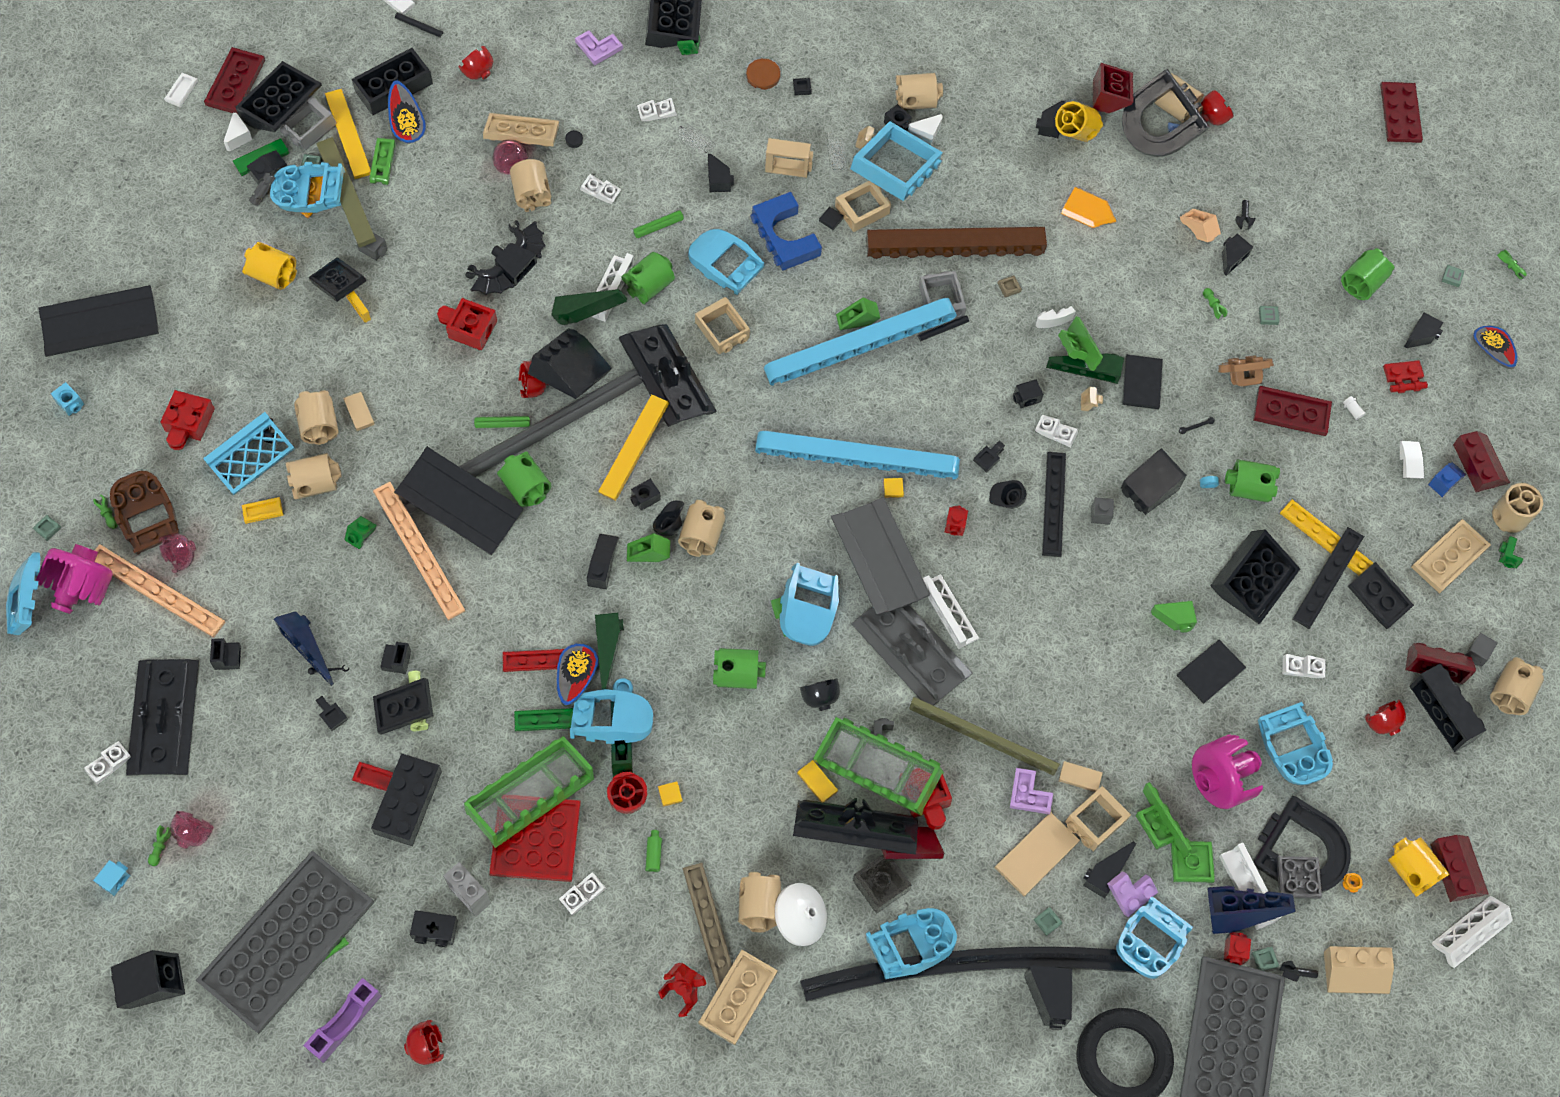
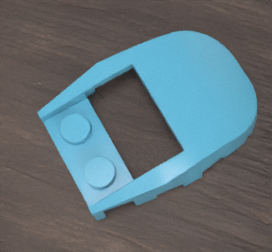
M305 162L303 166H286L274 175L275 180L271 184L270 197L278 207L292 212L317 213L341 206L340 197L345 169L340 163H338V167H332L329 163L321 162V165ZM323 176L320 201H316V204L307 205L311 177Z
M721 229L706 231L691 244L688 251L690 262L706 278L718 283L723 288L728 287L732 289L736 295L764 268V262L747 243ZM735 244L745 251L748 257L727 278L712 265Z
M33 552L22 563L11 581L6 602L7 634L20 635L32 624V610H34L36 600L31 599L33 590L38 589L39 581H34V578L38 576L40 571L39 552Z
M796 563L791 568L793 570L792 576L787 580L784 594L781 596L782 612L780 613V627L789 639L805 645L815 646L822 643L829 634L839 603L838 576H831ZM796 586L830 596L829 609L795 599Z
M603 689L583 693L574 702L570 738L575 739V735L585 736L586 741L604 740L606 744H614L615 741L624 740L626 743L641 741L652 731L653 710L646 699L629 692ZM606 699L615 701L612 726H592L595 703Z
M1302 702L1258 719L1267 753L1283 778L1296 785H1308L1322 780L1331 772L1333 767L1330 750L1327 749L1325 744L1326 738L1323 732H1320L1316 727L1313 717L1306 715L1302 709L1304 706ZM1303 724L1312 744L1278 756L1270 741V736Z
M1151 897L1148 903L1142 906L1127 921L1116 945V950L1121 959L1138 973L1147 978L1156 979L1178 960L1188 940L1186 935L1192 930L1193 926L1154 897ZM1143 916L1177 941L1166 958L1131 933Z
M935 908L917 910L916 914L908 916L906 913L899 915L897 920L880 925L881 930L871 935L870 931L866 933L867 942L884 973L885 979L918 974L936 965L952 953L957 941V933L949 917L943 911ZM908 931L922 958L921 963L911 966L910 964L904 965L890 936Z

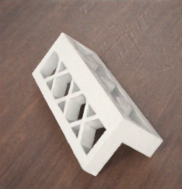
M628 253L625 258L614 255L596 292L615 289L621 291L625 284L621 276L633 267L634 256ZM616 261L622 263L618 271H615L614 268ZM615 275L612 284L608 285L607 278ZM612 308L592 317L606 322Z
M940 574L934 578H930L929 575L924 577L923 580L930 593L928 599L957 648L960 649L978 640L979 637L942 575ZM938 580L943 586L941 593L938 592L934 585V582ZM942 597L949 598L952 601L951 609L947 607ZM952 613L961 616V624H958L956 622ZM961 629L968 630L972 637L966 639Z
M1244 843L1238 844L1233 850L1219 856L1236 890L1246 891L1248 888L1254 889L1255 893L1265 894L1268 892ZM1281 917L1255 925L1256 930L1275 923Z
M1489 896L1434 940L1432 945L1444 953L1447 963L1455 968L1513 921L1510 908L1496 898ZM1491 904L1497 907L1495 910L1486 911V908ZM1477 917H1483V919L1480 922L1471 923L1472 919ZM1460 929H1468L1465 934H1456ZM1445 941H1453L1449 947L1442 945Z

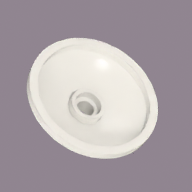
M795 883L784 888L779 894L775 905L777 927L782 936L796 946H808L817 942L823 935L827 923L826 907L820 894L813 887L804 883Z

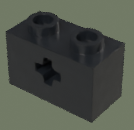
M415 910L410 936L414 939L415 943L427 944V941L435 942V946L446 948L448 944L453 945L458 919L456 916ZM436 926L438 930H435L433 934H431L429 929H433V927Z

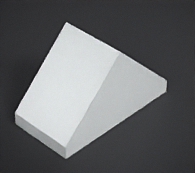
M233 113L223 141L227 151H232L252 140L250 131L237 113Z
M942 114L910 123L908 132L932 145L941 127Z

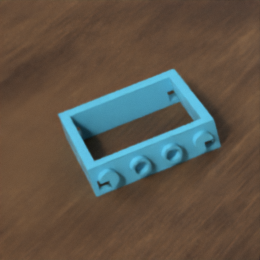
M889 121L854 156L850 169L904 201L909 195H913L917 187L920 188L925 178L928 179L934 169H938L942 162L940 158L943 152ZM889 139L927 160L906 183L868 161Z

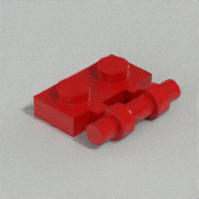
M1420 360L1384 364L1383 368L1387 382H1395V385L1390 386L1391 393H1405V391L1410 390L1417 392L1428 388L1426 381L1420 382L1418 380L1424 377ZM1411 380V383L1405 384L1403 381Z

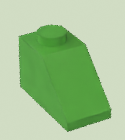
M866 298L859 299L836 314L840 330L869 326L881 318L877 303Z
M654 533L627 544V562H660L670 558V540Z
M1193 601L1156 604L1151 610L1154 617L1174 631L1189 632L1197 623Z

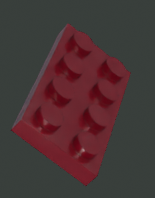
M231 47L204 100L205 106L238 114L235 107L249 94L265 62V57Z
M1381 82L1387 142L1421 143L1423 136L1416 83Z
M1259 386L1253 421L1326 437L1332 401Z

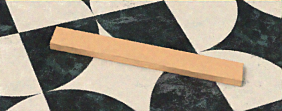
M388 482L373 490V493L449 621L465 612V609L400 497L394 493L393 485L391 482Z
M99 544L94 550L98 552L95 562L110 568L115 578L214 638L226 623L220 617Z

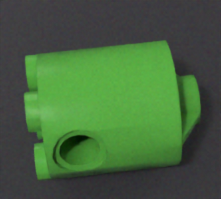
M1380 249L1367 250L1342 275V286L1355 298L1368 300L1392 275L1395 267L1383 255Z
M651 252L624 273L621 278L628 287V294L632 298L637 297L642 304H646L672 283L675 276L670 260L656 252Z
M524 452L517 456L510 455L504 461V466L497 472V475L518 504L522 507H528L543 502L546 494L551 489V482L528 452Z
M1237 459L1233 470L1227 469L1225 475V484H1230V496L1271 502L1272 497L1277 495L1278 486H1275V482L1279 478L1280 468L1274 465Z
M729 648L715 650L714 665H718V670H714V685L725 688L757 689V677L765 678L766 662H758V650ZM725 665H730L733 667V669L730 671H725L723 667Z

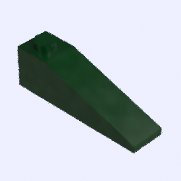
M619 289L555 296L551 316L561 325L577 323L627 302V298Z
M1102 353L1101 363L1092 371L1085 360L1073 359L1069 355L1051 356L1048 359L1046 368L1118 384L1124 357L1117 354Z
M618 612L595 615L602 690L608 689L621 637L620 631H624L623 619H619Z
M610 701L611 726L613 720L615 701ZM619 740L611 744L613 777L622 772L633 773L632 742L626 743L624 740Z

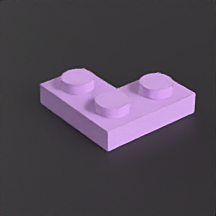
M588 30L575 38V43L594 65L623 50V45L614 34L598 41Z
M1016 768L1010 808L1050 815L1053 793L1033 790L1036 771Z
M1122 871L1107 883L1121 911L1127 917L1158 893L1151 877L1146 874L1135 884H1132L1127 873Z

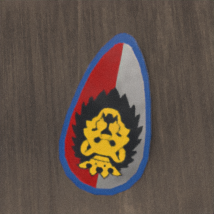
M394 81L388 94L390 129L394 137L399 141L413 143L424 135L426 129L425 120L411 92L400 81Z
M1482 326L1474 331V342L1489 358L1507 369H1514L1516 367V348L1510 335L1505 330L1496 326Z
M570 645L562 651L559 657L557 692L564 706L572 705L583 695L597 670V653L588 645Z

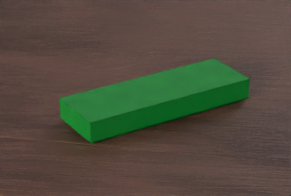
M280 138L233 160V163L242 177L248 174L247 165L260 156L275 150L281 157L290 153Z
M573 708L514 711L515 732L570 729Z

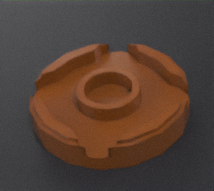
M761 58L749 64L746 78L751 86L766 90L777 85L781 71L774 61Z

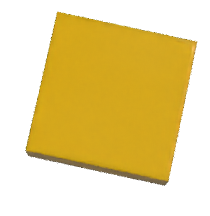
M884 478V498L904 496L903 478Z
M677 781L658 786L663 807L682 802Z

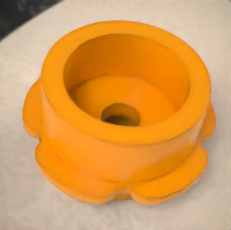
M1347 873L1344 876L1342 884L1346 890L1355 893L1358 892V889L1362 888V878L1358 874Z

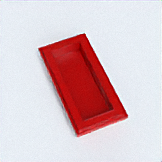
M359 761L352 781L386 791L393 772Z

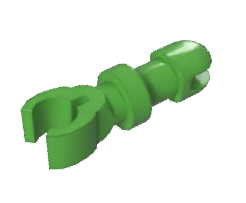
M1502 250L1497 255L1508 265L1509 269L1515 272L1519 279H1524L1521 274L1526 276V271L1520 268L1517 260H1513L1507 250Z
M1205 288L1203 296L1205 299H1208L1209 306L1213 307L1215 317L1219 319L1222 314L1223 317H1226L1227 309L1219 304V299L1214 297V292L1210 288Z
M100 494L102 505L98 504L96 499H93V502L101 510L100 514L102 517H105L107 526L116 529L118 524L112 516V509L108 508V500Z
M160 825L157 828V841L153 843V852L148 857V863L151 866H156L160 862L161 851L166 847L164 843L172 834V829L169 827L166 828L165 834H162L165 829L163 826Z

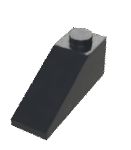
M599 534L588 569L587 586L607 590L618 542L617 536Z
M1131 842L1097 863L1093 869L1088 868L1083 877L1086 880L1083 886L1105 899L1110 891L1107 883L1120 874L1137 843Z

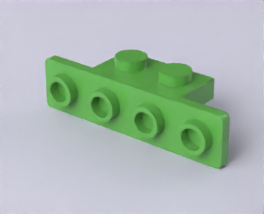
M1076 316L1068 331L1061 330L1058 336L1071 358L1085 360L1089 369L1094 371L1101 363L1103 356L1080 317Z
M1150 782L1146 783L1143 793L1151 807L1137 812L1136 818L1156 850L1174 842L1184 858L1188 857L1192 850L1189 839L1184 837L1179 823L1174 821L1168 806L1163 804L1158 790Z

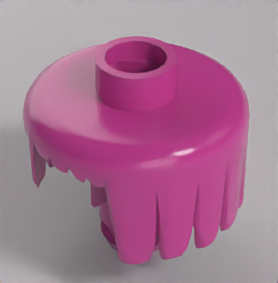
M78 544L74 545L72 553L57 548L48 550L35 581H39L38 585L42 586L43 584L44 588L47 589L53 581L51 589L55 591L53 596L56 599L54 603L51 602L52 608L70 614L74 611L72 610L73 604L77 605L79 599L86 600L88 596L89 603L94 602L95 605H101L113 577V571L95 562L98 555L97 551Z
M1228 734L1200 746L1192 758V773L1199 791L1210 804L1220 809H1231L1257 797L1263 790V785L1243 791L1244 787H1242L1243 781L1241 779L1257 772L1262 765V761L1258 753L1250 750L1231 756L1248 745L1247 740L1239 739L1240 737L1237 735Z

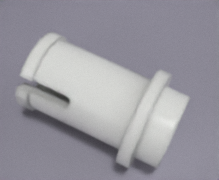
M1350 396L1343 402L1344 408L1347 407L1355 420H1358L1366 413L1356 402L1357 399Z

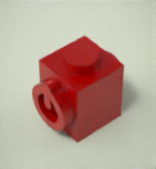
M960 505L949 507L944 533L963 536L968 510Z
M1241 932L1230 933L1229 937L1225 940L1223 960L1237 965L1246 963L1250 958L1251 939Z

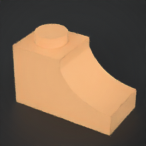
M1192 209L1180 217L1181 222L1192 230L1198 240L1210 242L1221 234L1217 217L1214 214Z

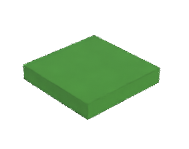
M1190 841L1192 850L1186 858L1182 856L1175 843H1171L1173 882H1215L1212 842Z

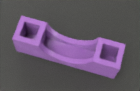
M362 978L349 992L345 1003L338 1013L326 1025L318 1028L303 1046L324 1063L382 995Z

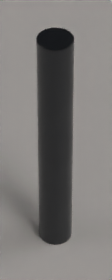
M397 12L395 14V19L437 37H441L443 31Z
M967 315L921 333L918 335V338L921 342L968 323L969 318Z

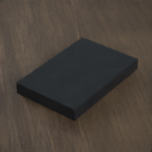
M338 257L308 277L316 287L336 302L366 282L362 274Z
M1126 354L1122 405L1159 410L1163 359Z
M1376 562L1371 564L1348 585V588L1386 629L1390 628L1414 606Z
M1219 639L1176 676L1205 704L1244 671L1246 666Z
M426 678L373 696L377 732L381 735L434 716L429 681Z

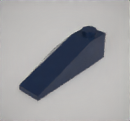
M296 611L275 617L273 620L280 633L332 686L334 684L333 679L309 627L311 622L305 615L300 616Z
M1233 886L1207 888L1213 934L1236 932L1296 912L1293 894L1270 891L1265 894L1255 893L1254 889L1247 888L1246 891L1235 890Z

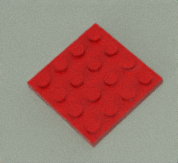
M504 795L501 799L519 818L521 811L524 809L529 811L535 807L540 797ZM565 799L496 848L493 846L489 875L572 882L581 801ZM499 806L497 809L495 833L503 829L505 822H512Z

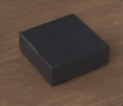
M810 78L793 79L794 96L812 94Z
M829 206L819 218V222L834 230L844 219V215Z

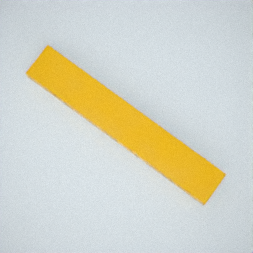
M342 89L325 93L330 111L337 123L336 128L354 179L369 176L371 170Z
M651 394L598 491L600 494L615 501L617 500L668 407V401Z
M1293 499L1280 512L1282 516L1332 554L1341 539L1339 535ZM1356 550L1347 567L1357 575H1360L1373 562Z

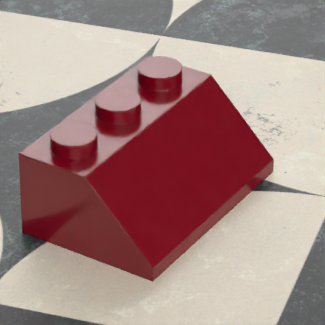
M1100 63L1093 78V108L1099 112L1111 113L1132 105L1133 72Z
M1474 431L1460 435L1453 446L1475 492L1510 484L1486 434Z
M1413 643L1408 649L1405 668L1407 671L1422 674L1441 664L1449 672L1452 681L1462 685L1476 672L1472 657L1465 656L1463 653H1452L1443 648L1428 647L1423 643Z
M1452 835L1437 838L1430 844L1433 853L1449 873L1442 881L1450 902L1489 894L1469 836Z

